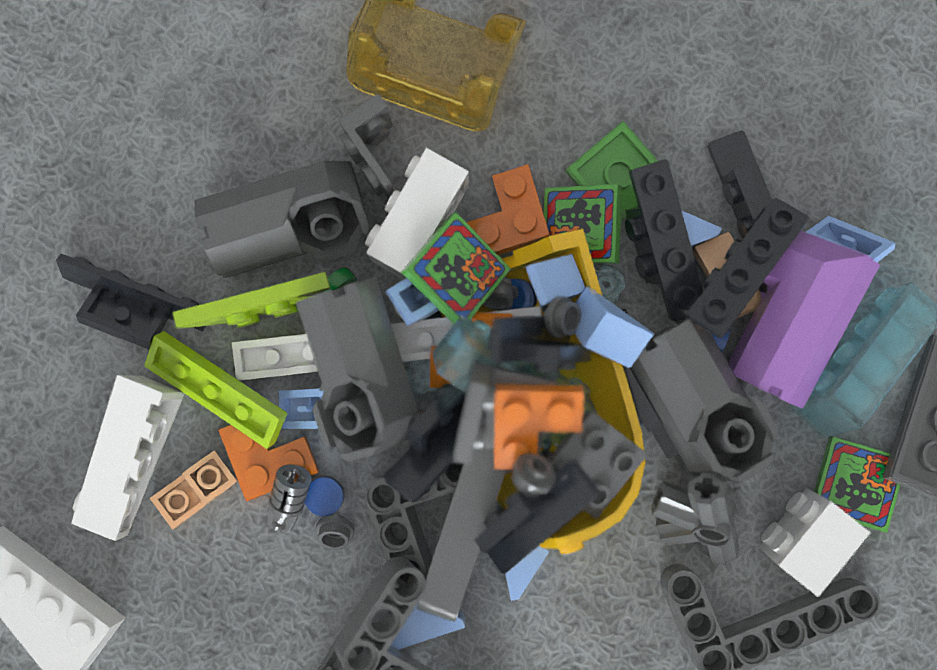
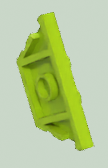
M326 272L175 311L173 315L177 328L220 324H237V328L247 327L260 323L259 316L274 315L275 318L297 313L296 302L330 289Z

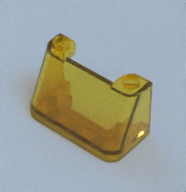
M365 0L349 29L346 75L349 82L356 89L373 96L379 93L381 98L386 101L475 132L487 129L495 113L527 21L509 14L498 13L489 18L485 30L418 7L415 5L416 0Z

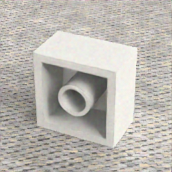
M806 488L802 493H796L788 501L785 508L787 512L778 523L770 524L761 537L763 543L759 548L779 567L819 597L871 532L834 503Z

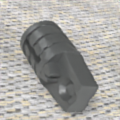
M289 464L281 466L277 470L268 502L267 527L278 530L286 535L289 534L298 516L303 511L312 481L311 474L305 468ZM298 474V480L294 483L295 476Z

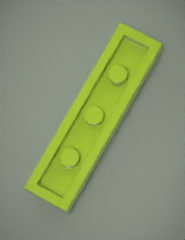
M163 331L154 335L144 367L264 448L268 449L276 443L288 414L286 411L167 332Z

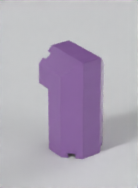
M801 231L763 282L767 284V294L761 291V301L728 362L734 375L767 393L779 396L780 399L803 409L880 264L866 254Z

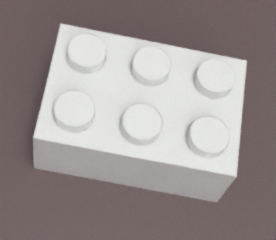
M428 148L425 149L421 158L417 155L413 157L404 175L409 179L401 192L395 190L392 193L385 207V211L389 214L382 226L376 224L372 228L365 242V245L369 247L366 254L372 262L403 280L406 277L401 271L449 215L455 212L469 187V171Z

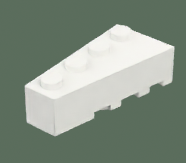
M117 375L82 490L77 495L73 504V511L75 513L71 524L114 541L128 536L184 397L182 391L145 376Z
M0 527V618L42 670H88L126 617L6 527Z

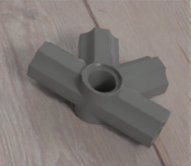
M702 472L699 477L690 480L688 490L666 481L659 485L653 498L651 511L652 516L657 517L655 526L658 529L662 542L667 546L698 541L702 545L703 553L709 556L713 564L726 565L731 559L737 558L739 544L733 520L736 504L729 498L727 486L720 481L717 474Z

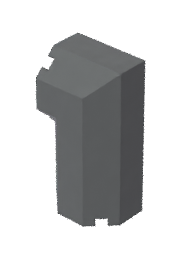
M321 161L195 200V220L198 228L204 227L206 238L201 239L204 250L216 274L222 275L223 278L232 277L307 253L313 254L315 260L323 263L344 257L355 252L359 246L358 240L362 233L365 236L369 230L360 187L351 161Z
M376 278L348 284L344 288L325 291L296 302L322 383L319 391L324 390L322 398L315 402L312 410L322 442L330 448L337 446L345 452L340 454V456L347 461L373 456L409 439L408 425L412 417L418 412V408Z
M685 317L676 322V327L673 325L654 333L630 369L690 473L696 476H700L702 472L715 473L720 481H747L773 464L775 452L771 453L773 441L778 439L779 428L762 400L746 396L711 333Z

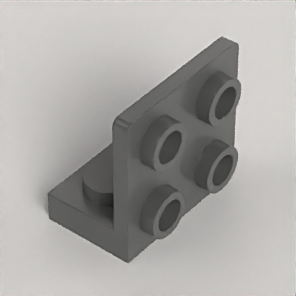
M378 93L338 120L344 133L339 135V138L354 163L357 165L363 161L365 164L361 170L377 196L384 192L389 199L394 192L392 184L365 146L367 143L375 146L385 140L390 134L388 129L393 126L388 106Z
M473 361L457 431L453 461L470 465L474 449L482 450L483 447L494 449L495 384L557 385V380ZM538 432V456L545 432Z
M587 410L582 418V432H569L554 453L547 450L545 454L540 452L539 456L549 462L554 473L572 459L578 461L601 492L600 496L583 509L597 519L646 458L647 454L594 412Z

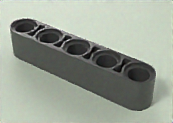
M483 447L482 450L474 449L470 465H463L425 581V590L418 602L417 610L452 622L456 621L480 550L474 539L487 529L483 521L492 514L506 469H494V449Z

